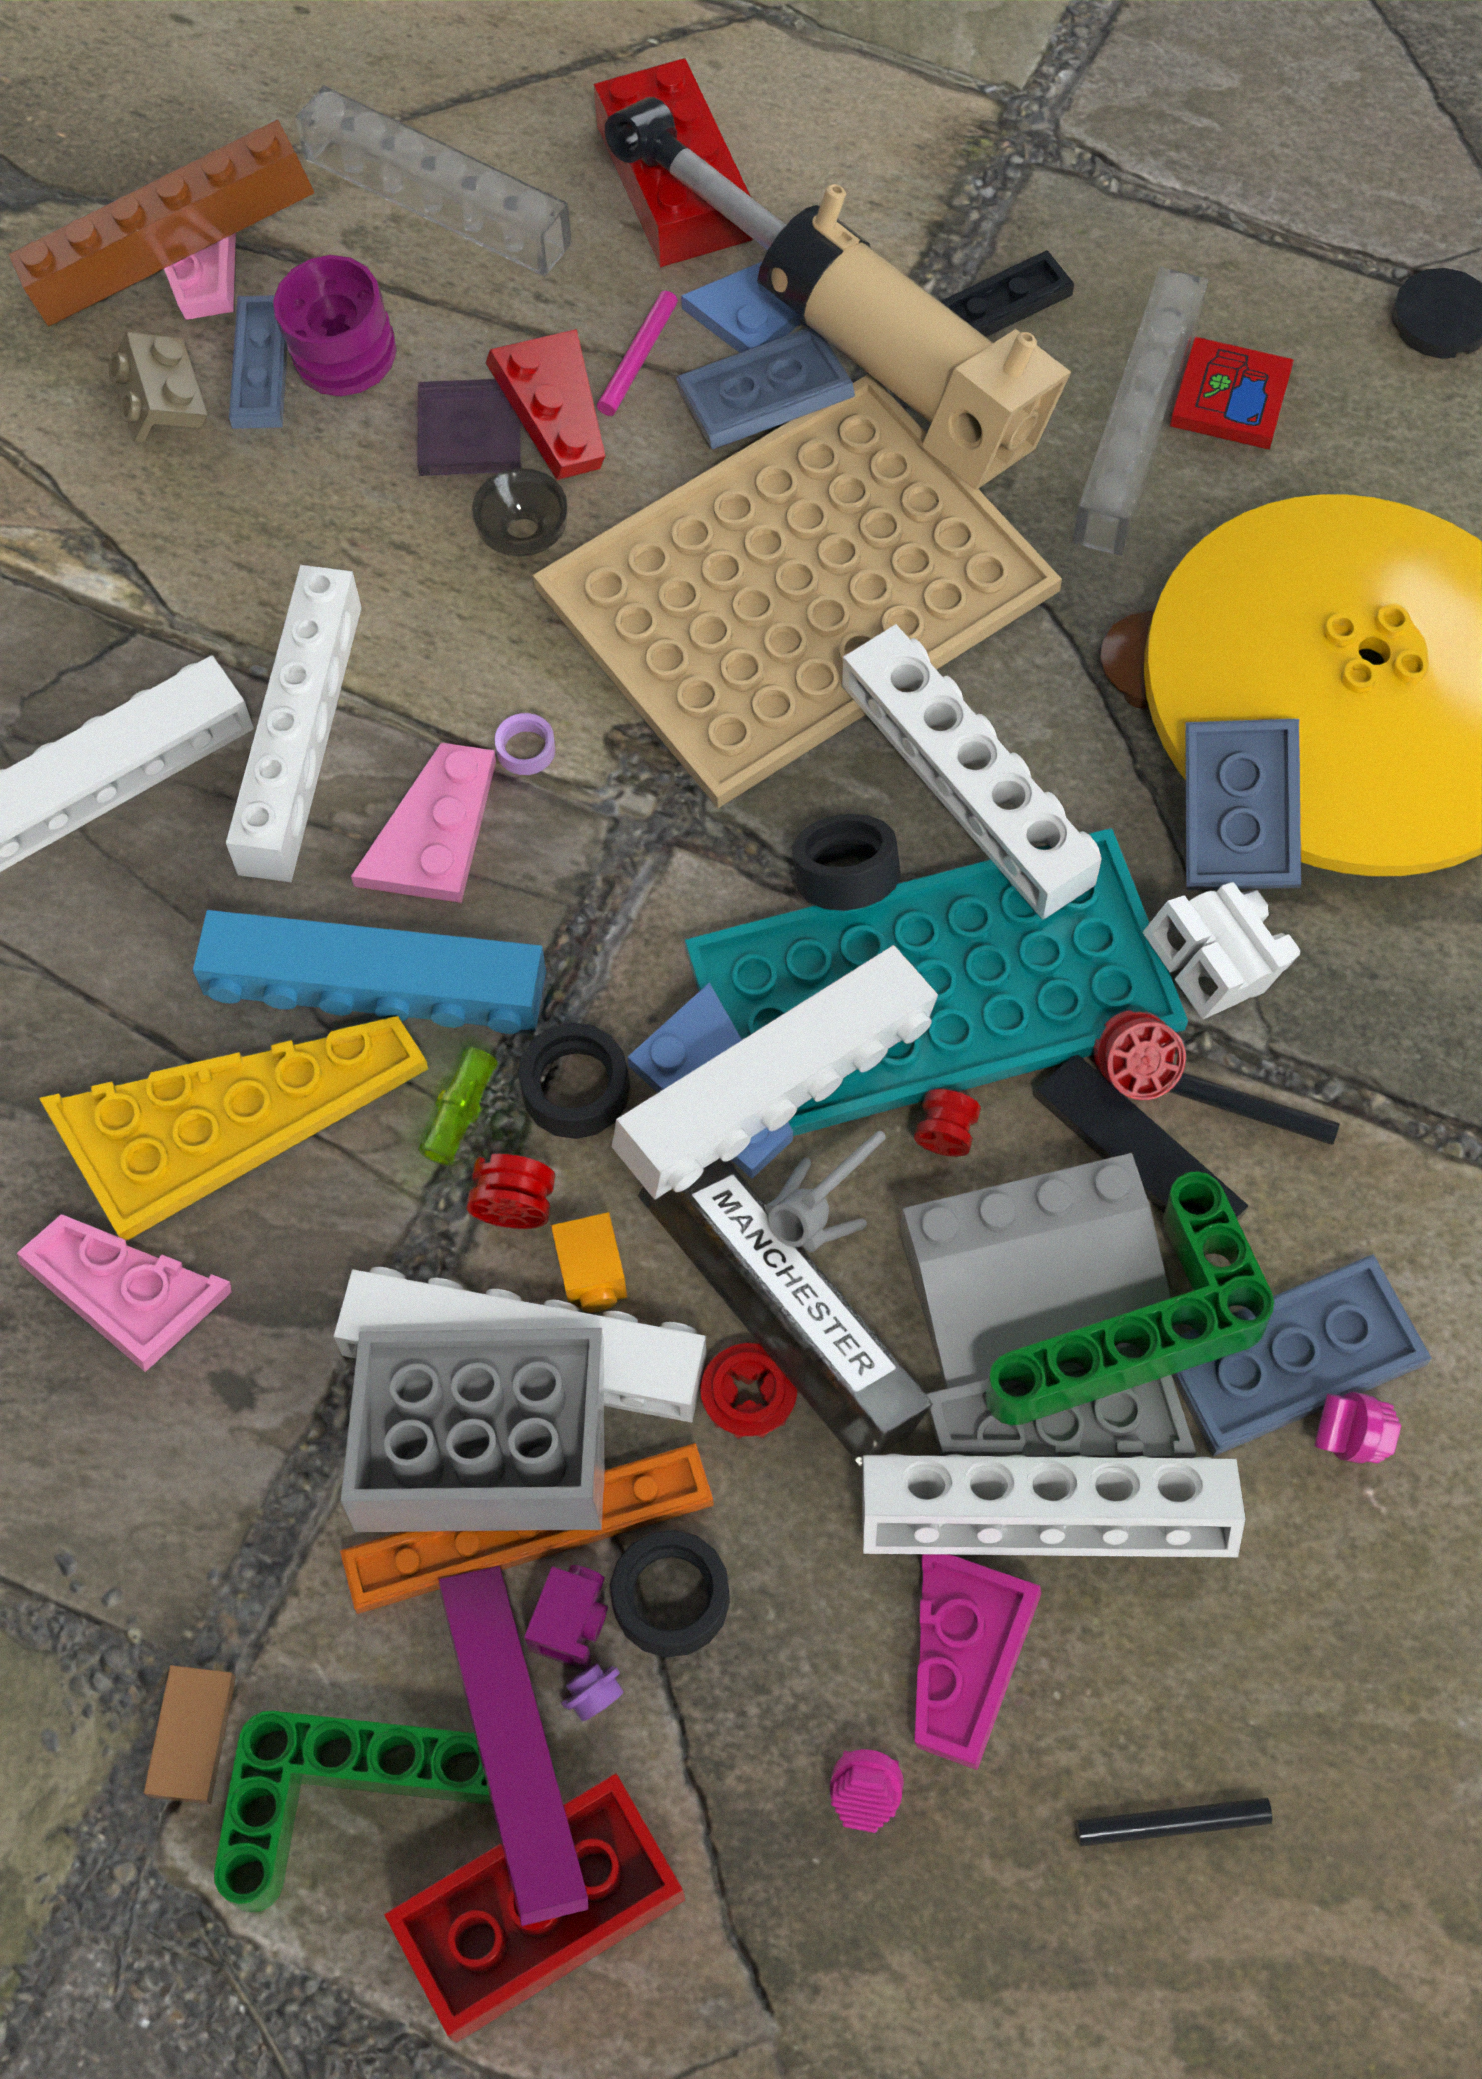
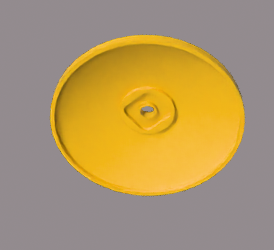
M1348 494L1302 496L1268 503L1242 513L1223 523L1205 536L1185 555L1172 572L1161 592L1149 625L1144 651V680L1152 720L1163 747L1182 777L1186 780V722L1299 719L1301 862L1345 874L1406 876L1452 867L1482 854V541L1453 523L1426 511L1375 497ZM1372 649L1383 657L1385 663L1373 665L1369 661L1362 659L1359 650Z

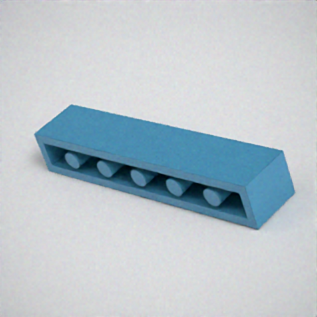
M207 910L193 972L203 995H207L211 999L222 1003L233 1004L244 999L262 1001L273 1008L284 1010L293 1009L296 1005L317 1007L326 1013L339 1016L349 1015L352 1011L376 1014L382 1019L398 1016L401 1021L407 1020L408 1017L428 1019L440 1026L449 1028L461 1027L464 1023L483 1025L499 1033L514 1034L520 1030L536 1031L546 976V966L542 945Z

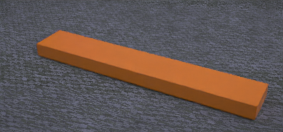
M696 1443L605 1470L602 1530L399 1532L340 1550L354 1609L357 1614L439 1590V1579L496 1566H500V1569L504 1570L714 1506V1501Z

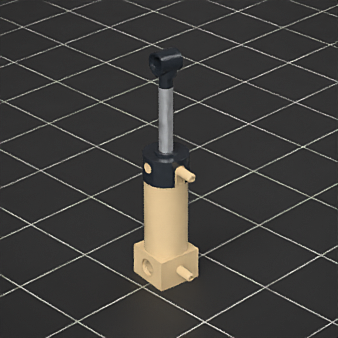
M646 97L608 117L605 123V137L611 152L625 163H633L640 159L650 167L659 164L766 248L767 253L760 266L757 279L759 290L801 324L815 330L931 422L922 447L975 490L1036 449L1071 371L1038 347L1037 340L1031 333H1020L1015 329L995 343L991 342L873 250L869 242L838 219L846 197V192L841 186L836 184L829 185L826 188L820 206L814 205L805 208L786 225L677 140L674 118L663 101L655 97Z

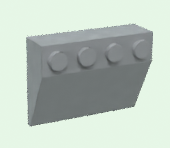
M1132 1153L902 1209L900 1237L945 1389L989 1379L993 1363L998 1357L1007 1352L1171 1298L1151 1208ZM1177 1325L1173 1326L1172 1329L1179 1335ZM1121 1343L1115 1346V1348L1118 1349L1134 1344Z
M602 1328L359 1332L341 1492L342 1506L355 1532L602 1530L605 1474L604 1336Z

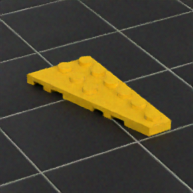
M395 1016L330 1031L326 1038L296 1045L293 1044L292 1040L271 1045L272 1050L241 1057L240 1052L150 1072L147 1079L116 1086L112 1081L91 1086L90 1092L64 1098L60 1094H54L39 1099L117 1235L128 1241L428 1070L425 1057L399 1017Z

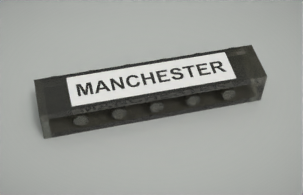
M721 1158L717 1159L703 1168L702 1175L685 1190L675 1192L671 1189L655 1200L645 1187H642L638 1194L640 1200L860 1466L863 1465L864 1455H880L913 1433L932 1407V1401L922 1391L920 1385L910 1377L883 1345L878 1335L872 1332L845 1300L843 1294L834 1287L808 1256L806 1250L802 1246H787L775 1237L769 1226V1215L765 1211L767 1204L758 1197L741 1177L730 1160L724 1162Z

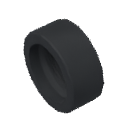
M848 813L829 816L816 821L797 835L791 847L798 892L808 903L823 909L847 911L870 906L882 901L894 891L901 877L895 831L884 821L869 815ZM850 856L869 858V860L853 866L830 867L823 865L837 858Z
M572 1022L551 1027L535 1037L522 1054L518 1077L525 1109L537 1126L554 1136L579 1139L597 1135L614 1124L625 1109L630 1083L624 1052L611 1035L594 1025ZM571 1054L589 1055L601 1061L607 1070L609 1078L607 1089L602 1097L590 1105L578 1108L559 1107L549 1102L542 1093L540 1085L542 1072L547 1065L559 1057Z
M675 1529L651 1532L631 1543L616 1562L610 1582L614 1616L625 1637L644 1652L666 1658L689 1655L709 1644L724 1625L730 1604L727 1569L716 1550L697 1535ZM675 1557L686 1560L699 1569L706 1581L708 1596L704 1610L694 1622L680 1629L665 1630L652 1626L640 1616L634 1604L633 1590L637 1577L646 1566L658 1559Z

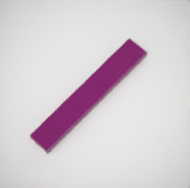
M500 1566L439 1579V1591L521 1926L588 1910L586 1888Z

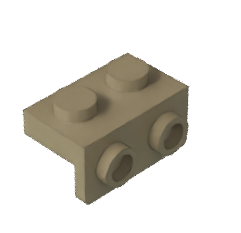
M126 332L118 351L113 352L110 357L109 377L113 383H116L121 400V417L123 421L128 423L133 442L144 443L153 424L201 429L207 417V411L184 339Z

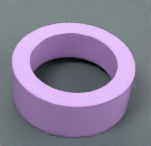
M531 713L515 714L505 719L496 730L494 740L499 762L506 770L518 775H532L544 770L552 762L555 755L554 733L550 724L542 717ZM520 732L536 733L545 741V747L542 752L536 757L526 760L512 757L507 753L505 747L508 740Z

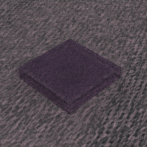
M496 379L418 382L417 466L419 476L522 472L521 421Z

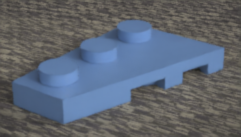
M762 262L681 295L682 309L739 353L787 336L801 324L759 290L757 279Z
M710 982L627 1057L628 1067L657 1093L742 1041ZM788 1122L775 1131H769L766 1127L751 1137L748 1146L731 1161L753 1179L793 1141L792 1128Z

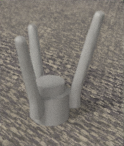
M877 1131L814 1189H798L811 1166L809 1158H802L778 1196L765 1207V1211L769 1215V1226L775 1237L787 1246L800 1247L804 1245L807 1251L814 1252L825 1242L866 1228V1220L859 1218L822 1229L826 1226L829 1214V1205L825 1196L885 1140V1133Z

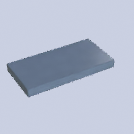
M1372 1254L1273 1296L1275 1302L1273 1313L1265 1333L1258 1344L1249 1349L1172 1374V1378L1214 1457L1323 1410L1327 1393L1342 1397L1349 1392L1363 1393L1426 1366L1432 1358L1376 1257ZM1247 1308L1232 1313L1242 1320H1253L1256 1318L1252 1311ZM1194 1329L1180 1335V1337L1196 1339L1200 1335Z

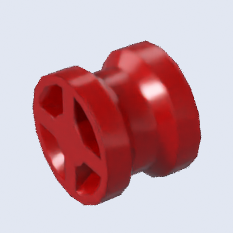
M947 1089L928 1091L925 1094L922 1107L926 1112V1116L923 1121L917 1124L914 1140L924 1149L936 1154L950 1157L967 1155L970 1152L973 1140L969 1134L970 1126L978 1122L981 1106L970 1096Z

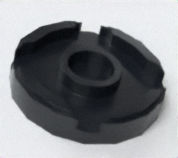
M1449 268L1426 269L1410 276L1399 288L1392 311L1393 323L1395 324L1396 322L1397 327L1401 330L1399 336L1406 345L1421 354L1441 359L1455 358L1457 353L1469 350L1468 354L1478 350L1482 346V282L1465 272Z

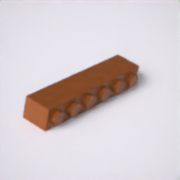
M277 119L8 255L23 289L49 327L315 192L286 133Z

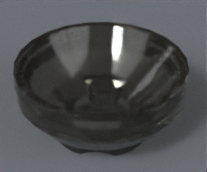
M518 468L503 471L488 479L479 488L474 497L472 512L476 529L480 538L487 546L508 556L522 557L543 552L558 541L566 528L568 505L566 495L555 479L534 469ZM527 519L537 524L536 532L526 538L514 537L508 532L509 526L517 520Z

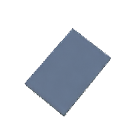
M809 327L676 377L679 392L712 450L855 397L853 382L825 338Z
M1299 719L1186 722L1187 890H1219L1221 886L1234 882L1238 889L1301 888Z

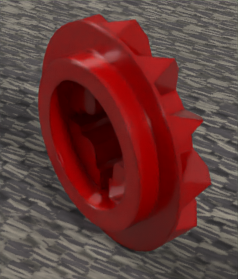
M756 1343L737 1344L718 1353L706 1367L701 1381L702 1405L716 1428H722L732 1433L737 1439L744 1436L764 1438L777 1427L785 1425L796 1405V1377L788 1361L774 1349ZM766 1375L760 1387V1396L766 1407L760 1403L756 1404L752 1400H747L742 1405L738 1404L733 1408L739 1395L738 1388L734 1384L732 1377L738 1382L742 1381L750 1385L756 1380L760 1381Z

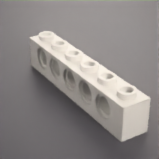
M300 565L226 840L234 867L240 876L292 882L362 608L353 571Z
M895 624L843 656L842 687L1042 920L1096 885L1102 858L1095 841L1086 832L1081 831L1079 833L1066 818L1063 806L1056 796L1051 792L1044 793L1034 782L1025 761L1017 753H1009L997 739L996 732L990 721L984 715H976L963 701L962 693L954 680L949 676H941L930 663L925 648L917 639H909L898 625ZM900 688H910V689H912V690H914V691H913V692H901V691H899V690H897V689H900ZM943 726L948 728V730L936 731L930 727ZM975 764L982 767V769L970 770L963 765ZM1010 803L1017 808L1006 810L998 807L997 804ZM1042 842L1050 845L1052 849L1040 850L1031 844Z
M901 1454L863 1456V1554L1238 1557L1245 1524V1513L1237 1459H1212L1210 1457L1150 1458L1146 1456L1098 1458L1082 1455L1071 1457H1026L1023 1455L992 1457L964 1456L959 1454L947 1456H904Z

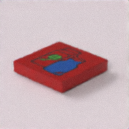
M1195 337L1172 413L1170 426L1270 450L1294 359Z

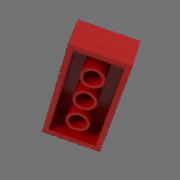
M686 58L593 84L597 128L660 268L753 240L752 237L659 164L650 167L640 159L633 163H625L611 152L606 142L605 123L609 116L646 97H655L663 101L669 108L674 118L677 140L750 196Z
M617 1773L563 1805L588 1896V1910L521 1926L502 1844L500 1843L384 1914L447 2036L455 2043L463 2040L685 1901L684 1891Z

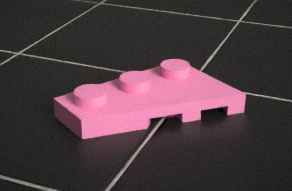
M236 233L164 268L178 307L186 320L234 312Z
M441 743L351 875L354 887L462 903L496 764L494 750Z
M62 1214L17 1252L19 1263L144 1372L153 1366L232 1293L230 1281L212 1274L207 1278L182 1268V1262L162 1254L157 1258L127 1246L125 1239Z

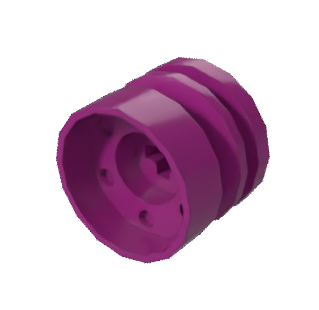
M327 255L309 259L291 269L279 283L273 299L275 319L282 337L287 343L294 368L305 385L321 394L341 397L361 393L379 383L392 368L397 347L395 334L390 325L389 316L385 311L384 300L378 282L368 267L350 257Z

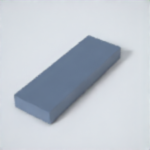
M275 295L237 297L229 420L232 429L283 427L288 347L275 319L273 305Z

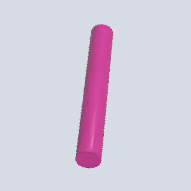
M666 290L660 292L597 403V408L601 413L607 416H613L616 413L678 303L677 297L672 292Z

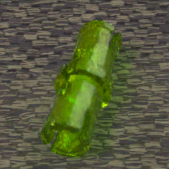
M467 1047V1049L463 1050L462 1058L448 1089L441 1090L437 1096L435 1104L438 1110L423 1143L418 1148L419 1152L427 1159L446 1166L454 1163L455 1155L469 1124L476 1122L481 1114L482 1108L479 1102L493 1071L498 1066V1061L490 1054L472 1047Z

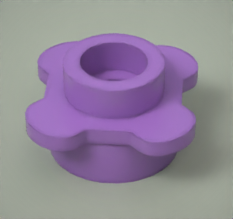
M597 1663L591 1665L566 1684L571 1694L561 1704L568 1710L573 1708L582 1722L590 1719L623 1694V1689L615 1679L620 1674L617 1667L610 1666L602 1671Z

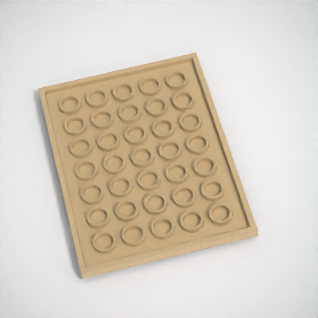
M870 374L853 383L855 397L787 422L533 574L535 589L717 808L725 805L866 715L842 687L843 656L897 624L909 639L915 638L923 645L929 656L930 663L937 670L1060 592L1062 578L979 489L975 490L922 447L927 433ZM900 688V689H897V690H899V691L902 692V691H904V690L907 689V688Z

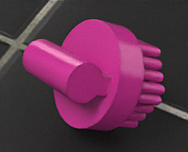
M1349 1392L1342 1397L1327 1393L1314 1446L1333 1452L1340 1460L1359 1464L1365 1462L1378 1464L1385 1460V1458H1389L1390 1455H1394L1401 1424L1396 1416V1411H1394V1406L1378 1401L1373 1396Z
M868 1749L843 1752V1756L836 1762L832 1771L830 1796L831 1805L835 1807V1812L839 1814V1819L843 1821L844 1827L876 1833L878 1827H883L884 1822L887 1823L890 1817L895 1816L896 1810L901 1803L904 1785L903 1774L898 1766V1760H893L881 1752Z

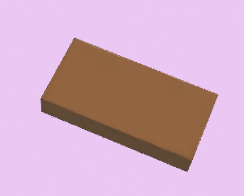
M170 1665L144 1794L147 1797L211 1805L236 1680L233 1673Z

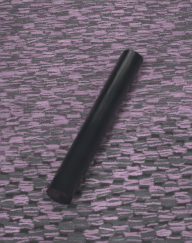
M1186 1073L1182 1074L1178 1083L1169 1091L1170 1093L1330 1145L1334 1144L1340 1126L1338 1122Z
M1259 1798L1076 1820L1075 1826L1079 1847L1269 1825L1272 1824L1273 1819L1269 1799Z

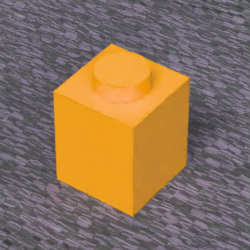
M609 1212L551 1225L568 1303L577 1306L579 1309L582 1308L584 1312L593 1313L607 1310L615 1306L617 1300L628 1298L625 1277Z

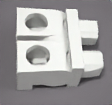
M1234 882L1221 886L1217 892L1208 891L1202 893L1188 901L1185 895L1168 900L1142 932L1169 972L1184 967L1175 978V981L1202 1020L1250 997L1253 998L1265 993L1279 975L1300 955V949L1289 934L1280 933L1272 936L1263 924V921L1269 916L1268 904L1258 890L1241 893ZM1167 932H1178L1186 940V943L1179 951L1170 945L1167 939ZM1199 977H1210L1218 986V989L1211 997L1201 989Z

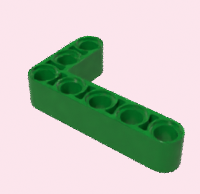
M1189 1172L1178 1177L1172 1185L1163 1218L1165 1230L1193 1291L1007 1352L998 1357L991 1367L986 1393L987 1408L995 1419L1012 1426L1025 1424L1249 1349L1258 1344L1265 1333L1273 1313L1275 1303L1273 1294L1222 1186L1215 1178L1202 1172ZM1183 1203H1195L1201 1206L1206 1213L1199 1215L1191 1214L1184 1210L1181 1205ZM1205 1255H1221L1231 1265L1226 1267L1214 1266L1208 1262ZM1232 1306L1246 1307L1252 1311L1256 1318L1253 1320L1239 1319L1231 1313L1229 1308ZM1180 1324L1189 1325L1198 1332L1200 1337L1196 1339L1182 1338L1175 1333L1172 1327ZM1121 1343L1134 1344L1141 1349L1144 1355L1139 1358H1128L1120 1354L1115 1346ZM1063 1362H1075L1084 1367L1087 1374L1082 1377H1070L1062 1373L1058 1365ZM1006 1381H1019L1028 1387L1030 1393L1020 1397L1011 1396L1004 1392L1000 1385Z
M262 1711L252 1716L243 1725L238 1739L214 1868V1883L218 1892L227 1901L246 1912H260L273 1905L279 1898L284 1885L301 1784L492 1805L475 1734L281 1711ZM278 1731L287 1733L288 1744L280 1757L267 1761L259 1758L258 1748L266 1735ZM340 1738L351 1741V1753L344 1764L334 1768L322 1766L321 1754L329 1742ZM403 1745L415 1749V1760L408 1771L400 1775L385 1773L384 1760L391 1749ZM469 1752L479 1757L477 1773L471 1779L465 1782H454L447 1778V1767L454 1756ZM553 1764L555 1776H556V1779H557V1771H556L555 1766H554V1764ZM261 1796L274 1797L276 1800V1810L271 1820L262 1826H249L247 1823V1811L252 1802ZM249 1862L262 1863L264 1878L261 1885L249 1894H238L235 1889V1877L239 1869Z

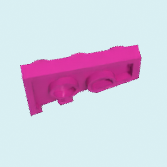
M922 1554L923 1583L922 1600H920L919 1623L921 1633L920 1658L917 1671L915 1744L918 1749L978 1770L1041 1597V1588L1037 1584L950 1554Z

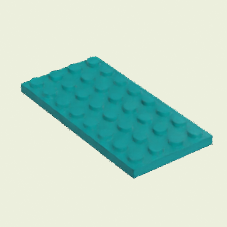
M1109 828L1089 834L1097 844L1102 858L1096 885L1044 920L1040 918L992 860H987L899 883L895 890L882 901L865 908L839 911L823 909L815 905L685 939V950L698 992L710 982L740 1038L743 1040L894 945L938 994L930 1015L932 1023L918 1039L908 1044L901 1040L890 1047L884 1058L870 1070L860 1072L859 1069H856L845 1076L840 1086L827 1098L819 1102L811 1098L799 1106L795 1115L788 1121L793 1130V1136L924 1101L925 1094L930 1090L947 1089L959 1092L1062 1064L1075 1055H1079L1082 1058L1094 1055L1095 1040L1100 1039V1036L1106 1029L1104 1024L1115 1015L1124 1011H1147L1156 1015L1175 1032L1184 1031L1188 1018L1169 970L1142 933L1150 922L1113 829ZM1044 845L1037 847V849L1049 850L1052 849V847L1050 845Z

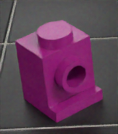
M570 1565L568 1572L552 1566L524 1636L529 1651L583 1671L590 1667L592 1658L588 1646H585V1642L587 1639L594 1642L597 1641L606 1619L608 1606L601 1603L603 1598L601 1589L605 1577L596 1571L579 1565Z

